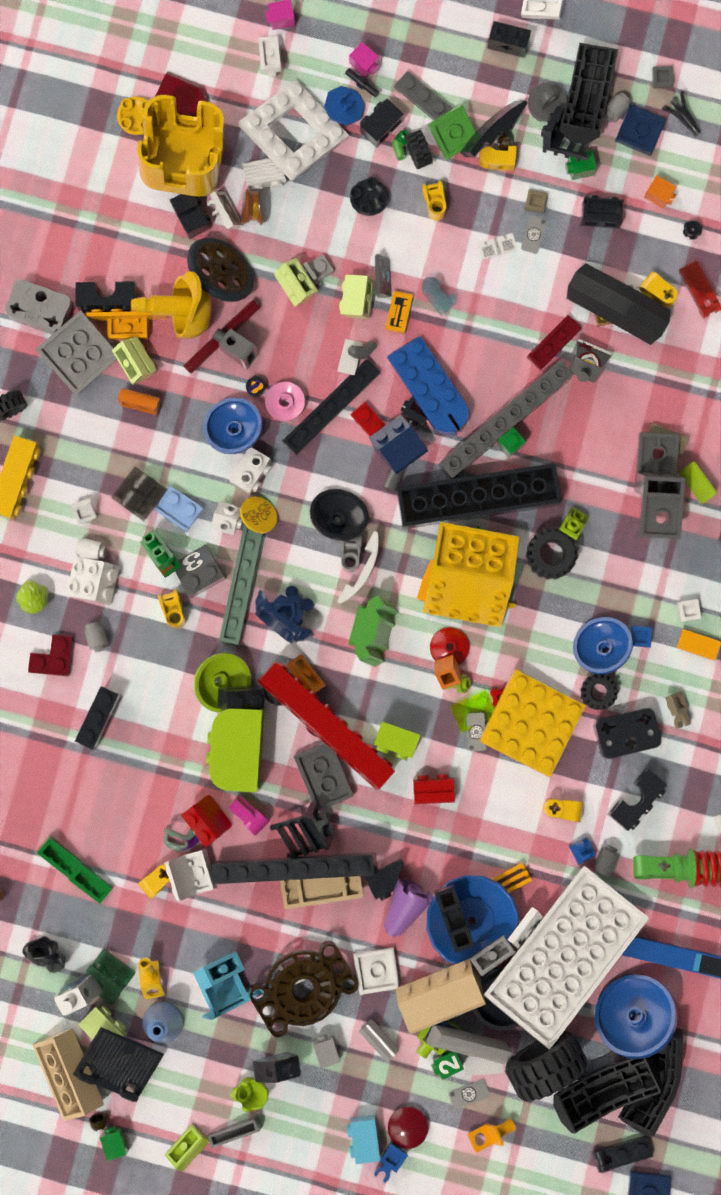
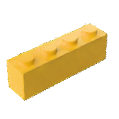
M15 435L13 436L0 474V516L15 520L16 516L20 515L22 497H26L28 480L32 479L35 468H33V465L41 454L38 443Z

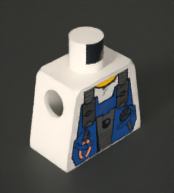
M92 973L61 987L54 1000L62 1015L65 1016L87 1006L102 992V989Z

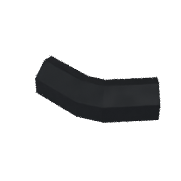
M579 42L569 95L560 125V131L570 142L586 145L599 138L618 49Z
M587 263L575 272L568 285L566 299L607 320L649 345H652L662 337L670 323V309Z
M676 1027L669 1043L661 1051L650 1056L660 1073L663 1087L662 1093L624 1106L618 1116L621 1121L649 1137L656 1134L676 1097L680 1084L683 1034L681 1029Z
M651 1057L640 1059L626 1058L598 1069L553 1095V1106L560 1122L570 1133L575 1134L623 1106L662 1093L663 1087L660 1073Z

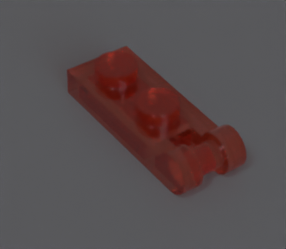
M698 261L679 269L678 272L692 296L700 316L705 319L711 313L721 311L720 302ZM709 300L711 305L706 307L704 302Z

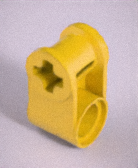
M439 180L438 183L429 185L422 184L423 197L429 217L434 221L442 220L446 215V201L442 181ZM434 207H440L442 211L435 212L432 209Z
M651 272L639 286V290L644 295L667 308L672 307L678 297L676 288L655 272ZM667 295H670V296H671V297H669L668 299H665V298H664V297L667 296Z
M174 589L173 592L165 595L159 594L158 600L167 624L174 629L182 628L186 623V617L178 590ZM179 614L181 616L180 622L172 624V616Z
M549 799L544 803L543 811L549 817L581 822L584 802ZM554 804L558 807V810L552 812V810H549V806Z
M166 862L138 883L150 899L170 882L169 876L163 875L164 870H166Z

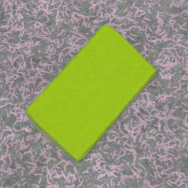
M693 461L679 472L682 477L686 478V484L701 504L717 494V491L696 462Z
M191 1124L167 1151L165 1156L176 1170L184 1171L210 1141L196 1126Z

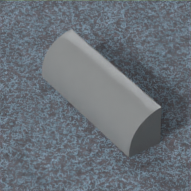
M438 1024L432 1026L426 1041L432 1047L501 1064L507 1063L514 1053L505 1041Z

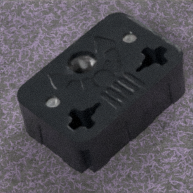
M650 708L598 719L596 724L593 725L600 755L605 759L617 758L657 748L662 742L655 713ZM643 715L648 716V720L645 723L636 721L642 718ZM603 723L606 726H613L607 730V734L601 731V728L604 726ZM628 738L634 741L631 749L625 745L628 742Z

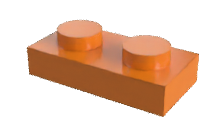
M302 654L286 665L291 673L304 683L303 687L306 690H312L317 693L326 686Z

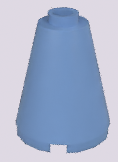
M168 1002L153 1004L143 1016V1029L148 1038L154 1042L168 1043L179 1036L183 1027V1018L180 1010Z

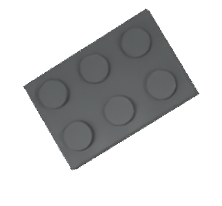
M325 743L293 756L312 802L318 801L321 808L326 809L354 797L336 753Z

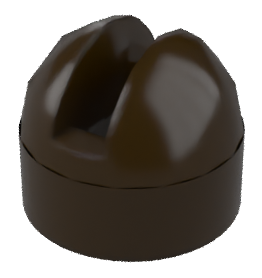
M509 134L498 138L497 143L500 150L507 151L508 146H511Z
M96 1113L89 1118L92 1130L98 1132V1130L105 1129L106 1117L104 1114Z

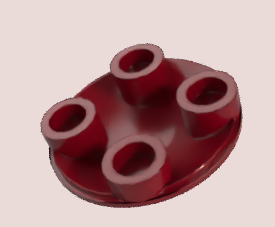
M413 1106L396 1110L388 1120L390 1139L395 1145L404 1149H412L421 1145L428 1134V1122L424 1114Z

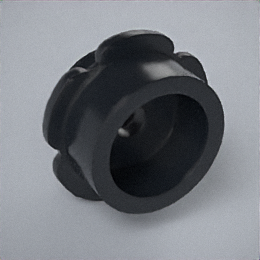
M688 221L683 226V235L689 237L690 240L697 239L702 233L701 225L697 221Z

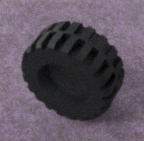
M563 1031L551 1049L546 1048L536 1040V1042L518 1051L506 1063L505 1073L518 1098L531 1102L536 1099H543L546 1096L549 1097L579 1079L580 1075L584 1074L588 1067V1059L575 1035L569 1031Z

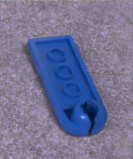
M421 336L388 355V361L412 397L415 398L416 403L432 427L441 434L457 435V429L448 417L450 415L458 424L460 432H462L469 418L468 407Z

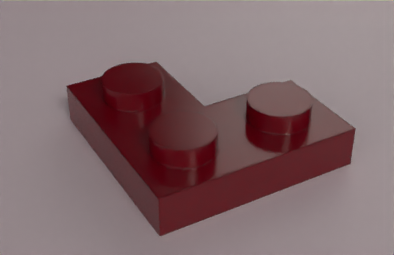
M52 635L50 654L30 653L28 673L69 677L73 637Z

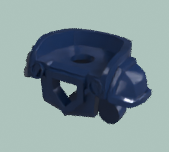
M295 586L287 587L285 590L286 596L280 594L273 603L268 601L263 590H259L255 600V615L288 643L304 642L309 637L315 635L313 631L300 627L303 624V610L306 612L311 611L314 607V602L309 598L301 599Z

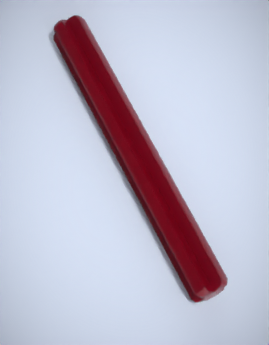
M251 300L221 330L227 333L229 329H232L236 332L260 309L259 304ZM211 338L184 364V368L190 374L193 373L219 348V342Z

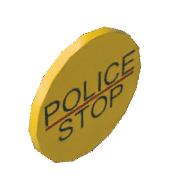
M254 496L247 498L242 503L240 517L250 530L263 534L270 532L275 527L277 513L269 501L262 497Z

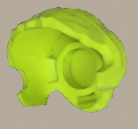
M32 579L25 581L16 594V600L21 609L26 613L34 614L41 612L47 607L49 598L48 588L42 584H37Z
M252 1077L244 1078L231 1090V1098L242 1104V1111L244 1112L259 1110L268 1102V1088L262 1082H255V1078Z

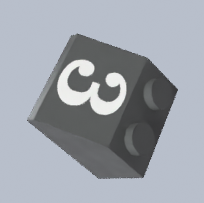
M207 545L178 560L182 567L175 572L191 599L226 579Z

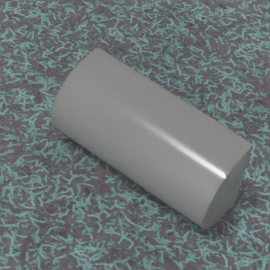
M503 935L470 958L480 975L483 976L516 952Z

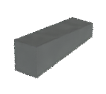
M256 1115L210 1133L208 1138L211 1147L214 1148L257 1133L261 1130L262 1125L259 1116Z

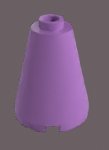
M398 878L384 922L385 932L392 937L401 936L433 901L432 894L429 891L425 894L421 890V885L409 879L403 878L401 881Z

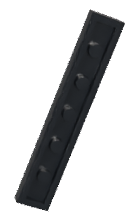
M366 359L356 368L355 375H349L282 442L297 456L381 372Z

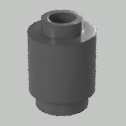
M606 845V848L601 847L595 863V871L608 877L614 873L621 855L617 853L618 849Z

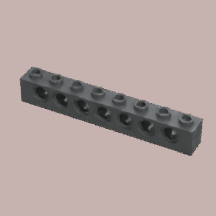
M561 360L443 459L439 463V468L449 479L459 476L493 447L500 437L511 428H515L568 383L573 374Z

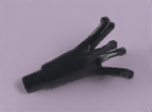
M681 91L682 106L678 103L676 97H673L670 103L676 110L666 105L662 107V110L677 117L696 137L702 131L696 125L697 122L687 107L684 96L685 91Z

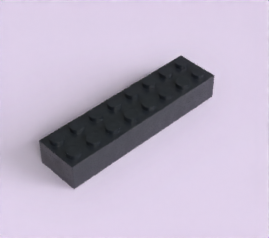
M556 463L402 486L396 489L402 530L440 524V522L449 523L559 506L562 503Z

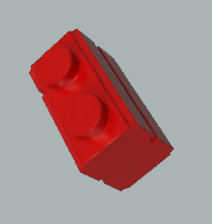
M438 774L437 779H429V775H418L417 779L413 780L414 804L455 803L454 778H449V774Z

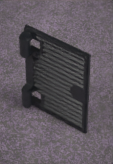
M100 1027L73 1075L82 1082L90 1085L95 1084L119 1094L124 1099L137 1102L163 1058L164 1053ZM86 1066L94 1069L91 1075L84 1073ZM128 1084L136 1086L133 1093L126 1090Z

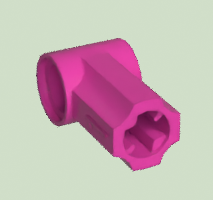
M242 795L229 806V809L244 822V826L255 836L270 822L260 810L255 809Z

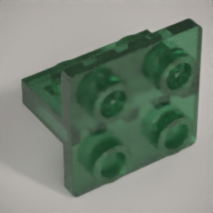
M103 949L96 960L88 967L83 977L89 974L94 977L102 989L98 996L110 1005H113L136 974V971L109 951Z

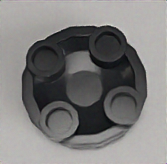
M369 177L353 186L350 190V202L353 209L359 214L374 216L386 208L388 192L386 187L376 178Z

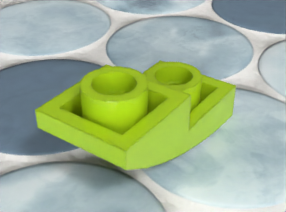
M572 506L559 530L577 540L589 516Z

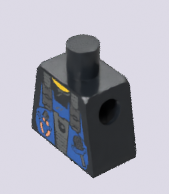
M283 1052L252 1061L255 1082L279 1083L301 1076L299 1057L296 1054ZM268 1067H270L273 1072H268Z

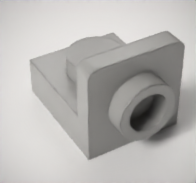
M324 255L319 256L310 263L305 262L303 264V268L314 285L334 273L333 268Z

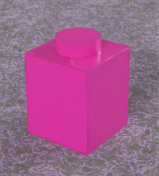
M291 0L268 3V11L265 12L267 24L271 23L272 30L295 26Z
M361 42L349 55V64L367 78L370 74H375L379 69V56Z

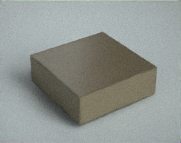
M529 189L524 210L543 214L548 193Z

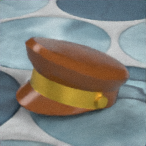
M247 188L243 194L241 224L244 225L250 221H257L262 225L258 191H252Z

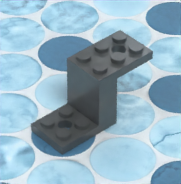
M639 432L634 492L642 496L639 537L681 539L686 478L677 475L680 434ZM659 447L663 450V455L661 458L655 459L652 453L655 448ZM659 512L666 513L667 518L663 523L656 521V515Z

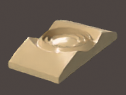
M361 876L280 881L284 910L364 897Z

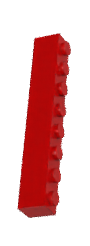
M274 662L257 682L375 790L380 789L395 772L392 768L393 764L388 759H382L377 755L378 750L374 746L365 744L362 741V735L355 730L352 732L347 727L349 724L343 718H337L333 714L334 710L326 703L323 705L318 701L319 697L315 692L306 690L303 687L304 683L297 676L292 677L288 673L289 669L280 662L278 664Z

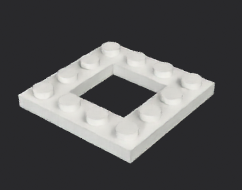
M297 80L245 116L238 124L291 181L346 141L349 136L337 122L330 119L326 110ZM293 108L318 133L317 136L295 152L269 127Z

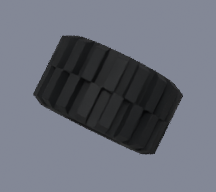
M544 529L538 532L527 546V564L531 566V571L533 573L536 572L540 578L544 577L547 580H555L563 577L572 570L578 559V546H575L576 541L559 529ZM555 543L560 546L563 551L562 561L557 565L545 563L540 554L543 545Z

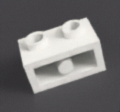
M252 447L249 448L229 479L230 483L249 495L253 491L256 493L262 484L260 479L263 474L267 475L272 467L270 465V458Z

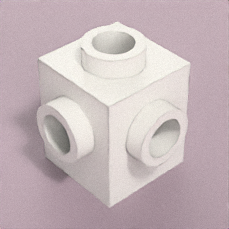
M220 501L214 512L211 528L234 535L236 529H240L243 524L240 517V508Z

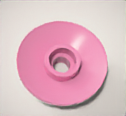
M280 382L268 390L265 405L273 418L279 421H291L297 418L303 411L305 398L297 385L291 382ZM288 400L289 404L287 406H283L282 401Z

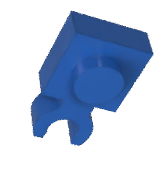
M391 1142L380 1157V1162L383 1165L375 1169L374 1175L377 1177L379 1172H385L386 1176L383 1182L386 1183L390 1178V1171L393 1170L397 1173L408 1157V1153Z

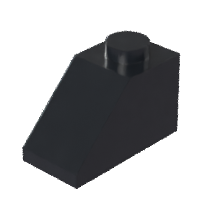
M402 859L378 869V873L375 875L365 876L375 900L380 898L383 901L392 896L391 892L394 891L403 866Z

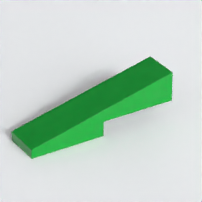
M50 834L37 849L36 853L68 877L70 882L99 904L113 889L111 885Z

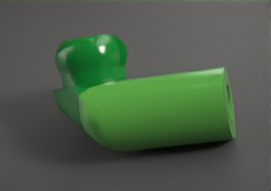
M401 130L392 142V147L398 161L406 158L404 151L406 145L405 136L409 134L406 130Z

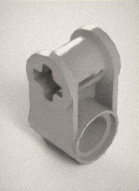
M362 535L353 540L341 541V565L345 572L353 573L359 567ZM353 558L356 564L353 567H347L344 564L345 560Z

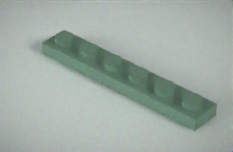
M245 524L243 526L219 641L239 645L263 536L262 533L250 530Z

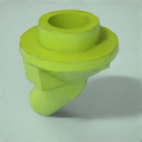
M461 674V683L446 689L457 688L458 693H467L471 687V680L467 674Z

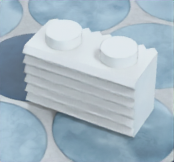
M270 158L242 163L247 188L252 191L260 192L270 186L271 188H280L286 183L285 174Z

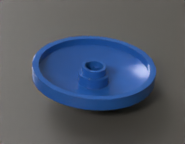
M628 975L612 982L600 995L595 1008V1025L600 1038L613 1052L632 1059L646 1058L661 1051L673 1037L677 1026V1008L673 997L660 982L644 975Z

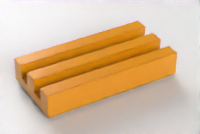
M523 862L491 878L493 881H498L521 868L522 872L500 883L504 887L525 875L526 878L506 889L508 893L532 881Z

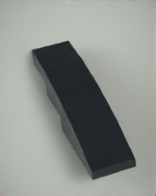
M526 100L514 101L499 110L475 132L460 153L464 157H476L482 146H491L498 135H507L528 102Z

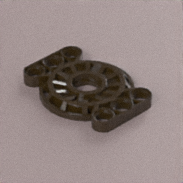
M325 941L320 945L319 953L311 950H299L283 956L270 969L265 985L260 983L253 984L248 994L270 1033L274 1037L280 1038L287 1033L288 1024L307 1026L322 1021L337 1006L341 992L347 995L355 993L358 989V982L337 945L332 941ZM328 946L334 947V953L330 956L324 955V949ZM298 955H310V957H299V958H298L297 956H298ZM293 957L292 960H290V961L286 962L284 965H282V963H283L284 961H286L287 959ZM342 963L344 964V969L341 972H335L333 970L334 965ZM278 968L279 970L276 972L274 979H272L274 971ZM301 979L310 980L313 985L311 993L305 997H299L293 991L295 983ZM346 980H353V987L350 989L343 987V983ZM257 989L264 991L263 996L259 999L253 997V992ZM266 1006H272L274 1011L270 1015L263 1014V1009ZM281 1022L284 1024L283 1029L278 1032L274 1031L273 1025Z

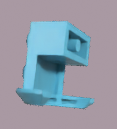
M236 951L193 972L210 1008V1012L202 1016L204 1019L212 1021L251 1000L238 973L245 969ZM261 989L255 990L253 997L256 998L264 994V991Z

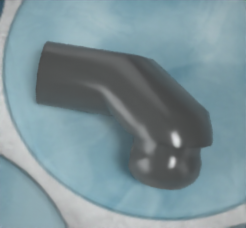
M372 340L364 347L351 345L348 348V354L356 359H366L377 348V345Z

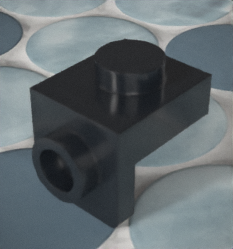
M411 397L409 401L405 400L400 409L403 411V418L408 420L407 422L416 429L418 427L423 428L427 418L411 410L415 398Z

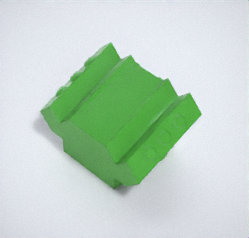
M379 595L369 600L367 607L359 605L348 642L350 646L355 647V653L361 662L374 667L385 662L381 653L389 649L388 641L392 627L396 626L391 617L399 613L393 602Z

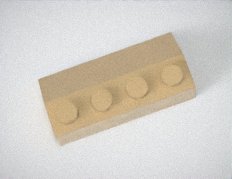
M470 959L395 989L397 1003L410 1035L486 1004L479 972L475 969Z
M73 1028L57 1033L32 1045L63 1121L86 1116L104 1105L102 1095L95 1084L90 1085L82 1082L73 1075V1072L84 1056ZM88 1066L84 1069V1073L91 1075L92 1072Z

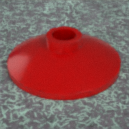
M443 628L436 632L431 639L430 653L435 661L453 655L457 664L460 665L469 654L470 645L468 638L459 629ZM448 643L453 644L454 649L452 651L447 650L446 645Z

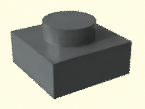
M672 66L653 67L652 89L672 88Z

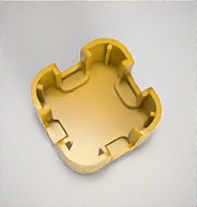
M159 95L150 99L145 105L143 112L144 139L143 141L139 140L137 145L141 180L147 187L154 190L197 197L210 194L218 184L224 149V116L222 111L213 103L199 101L197 117L177 113V102L173 96Z

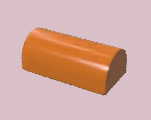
M121 388L118 402L122 407L158 415L161 398Z

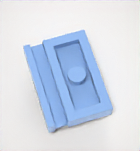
M170 486L154 510L188 532L189 528L203 511V508Z

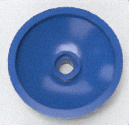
M242 398L224 399L216 403L208 411L203 424L204 436L209 445L220 453H242L251 448L259 439L262 432V417L256 406L248 400Z
M600 617L587 622L577 632L573 642L575 659L583 669L594 674H608L618 670L628 661L633 649V638L627 626L611 617ZM605 649H609L607 653H603Z

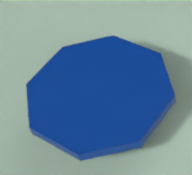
M340 86L328 92L324 109L332 121L348 126L361 119L365 104L357 91Z

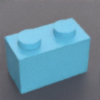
M375 1115L351 1118L350 1124L347 1125L348 1138L352 1137L353 1145H350L351 1158H355L356 1164L380 1161Z

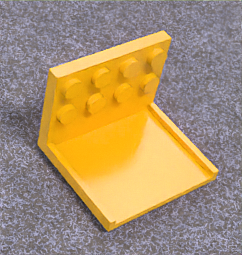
M440 522L423 613L501 627L514 582L519 537Z

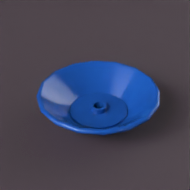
M464 875L448 881L442 887L453 884L470 930L474 947L455 953L435 894L433 901L428 907L426 930L431 944L441 957L451 964L455 965L472 958L503 935L508 941V938L519 925V913L513 897L500 883L485 876ZM470 917L476 919L474 924L468 923Z

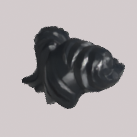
M46 936L27 942L23 947L22 953L25 958L35 965L46 966L50 973L61 972L66 964L65 955L58 953V943Z

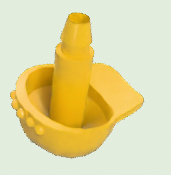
M188 271L184 276H178L175 280L172 296L151 295L150 298H135L131 301V309L141 313L149 312L150 315L172 316L176 337L179 339H192L200 336L207 330L210 322L212 300L210 294L201 288L199 276L193 271Z

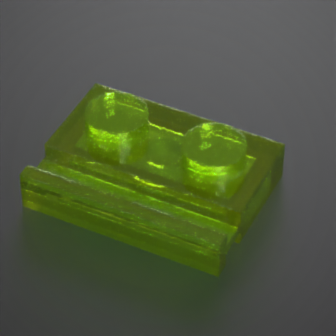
M486 690L449 706L461 733L474 728L472 726L467 727L466 716L469 713H484L485 722H487L494 711Z

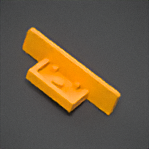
M94 309L86 313L89 321H107L108 340H127L134 337L148 339V320L167 319V316L150 315L149 312L141 313L132 309L131 312H123L122 309H112L111 312Z

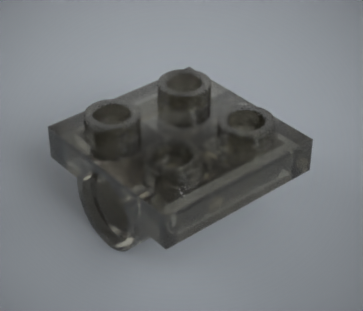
M134 466L111 498L144 522L164 496L167 489Z

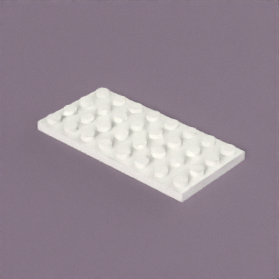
M583 866L484 993V996L546 1048L551 1049L649 917L587 867Z

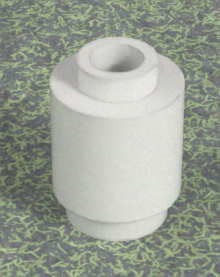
M86 538L83 540L79 539L76 543L75 554L79 555L80 558L100 561L106 555V547L100 541Z

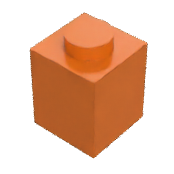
M656 175L643 198L664 209L667 203L671 205L677 194L674 191L677 186Z
M453 655L434 661L435 676L442 690L461 683V670Z

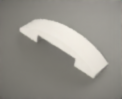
M373 532L365 548V551L371 555L354 588L346 584L337 601L338 604L342 605L353 598L368 580L377 558L378 532Z

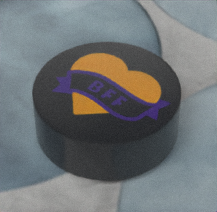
M260 377L248 379L246 391L250 396L260 397L264 394L266 385L263 379Z

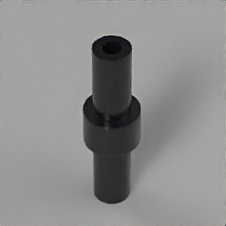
M351 68L346 70L345 75L356 82L357 87L361 90H366L375 98L379 95L380 91L368 83L369 80L363 75H358Z

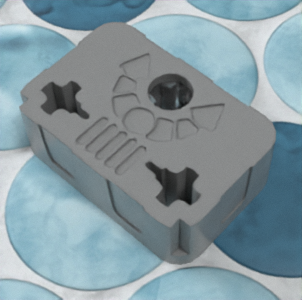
M19 279L14 283L11 295L5 306V311L12 321L52 335L69 321L74 305L65 294H60L43 286ZM45 296L47 299L41 302L39 300L40 297L43 298ZM20 308L22 310L20 312H14L15 309L18 310ZM57 321L58 324L53 325L52 327L50 323H55Z

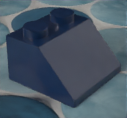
M399 415L369 437L376 452L396 475L428 452L424 443L402 415Z

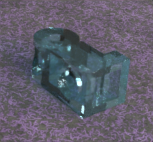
M435 277L425 278L422 283V292L442 316L456 305L457 298L452 293L447 296L439 287V281Z

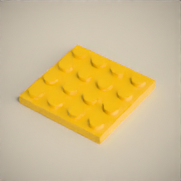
M514 669L479 742L551 778L586 705Z

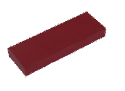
M567 315L526 358L541 371L582 330V327Z

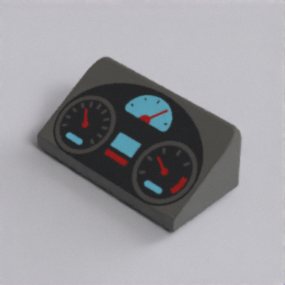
M376 254V297H391L390 259Z

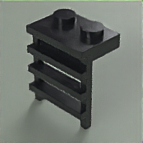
M557 106L554 113H550L548 123L543 126L541 131V137H543L542 152L552 151L555 156L559 153L564 154L565 158L575 157L576 161L579 162L581 159L588 160L589 155L584 153L589 143L586 145L582 144L578 152L573 151L577 144L574 142H570L567 149L562 148L567 139L560 131L565 107Z
M318 801L310 803L306 815L270 825L271 831L275 829L278 831L290 851L287 853V857H296L302 854L307 856L309 852L314 851L317 853L320 849L324 848L328 850L335 835V828L329 822L325 810L321 808ZM296 823H298L303 834L305 835L306 839L311 845L310 847L307 846L304 839L302 838L300 832L295 826ZM285 826L288 827L289 831L291 832L292 836L297 842L300 848L299 850H297L296 846L294 845L293 841L291 840L290 836L285 830Z

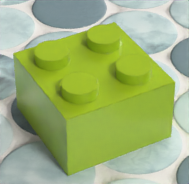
M382 721L374 745L377 746L376 750L387 754L389 750L396 752L395 757L407 761L408 757L413 758L420 735Z

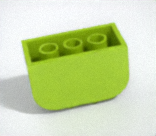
M226 709L215 717L212 731L208 732L207 744H211L210 752L206 754V765H209L210 778L218 788L226 791H260L264 726L263 710Z

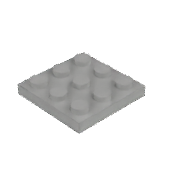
M81 310L35 349L75 395L117 360L112 352L113 347Z

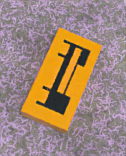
M393 291L385 327L386 331L400 334L405 333L413 295Z

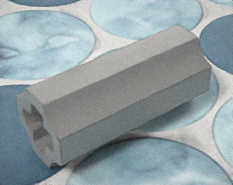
M372 1019L359 1030V1033L386 1062L390 1061L398 1053L399 1048Z

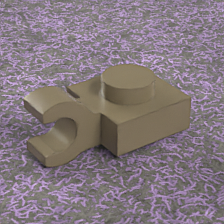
M679 691L665 697L671 715H676L674 719L675 727L677 729L683 727L682 721L685 726L690 725L691 719L686 712L689 710L683 692Z

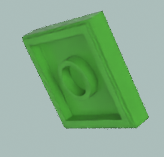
M462 104L427 124L445 160L461 152L476 132Z

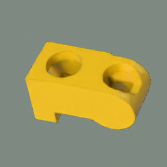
M508 146V151L495 150L492 147L483 148L479 155L480 166L485 169L514 171L516 146Z

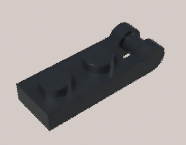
M647 1135L593 1151L594 1158L598 1162V1173H604L617 1167L654 1157ZM610 1154L611 1161L606 1162L605 1156Z

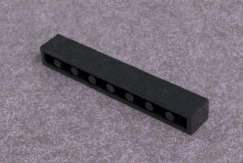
M376 852L217 861L212 864L213 885L372 876L378 873Z

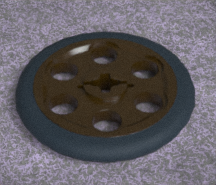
M203 238L195 241L190 246L187 256L189 271H193L199 276L201 288L212 297L227 302H237L250 295L254 284L253 272L248 261L235 247L216 238ZM216 251L222 253L223 257H220ZM202 254H205L209 260H206ZM232 264L236 265L239 270H236ZM202 269L208 271L210 276L206 275ZM233 279L238 281L240 286L236 285ZM218 282L222 283L225 289L220 287Z

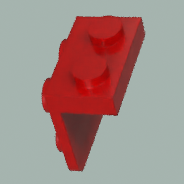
M211 795L205 796L181 814L204 847L210 845L232 827V823Z

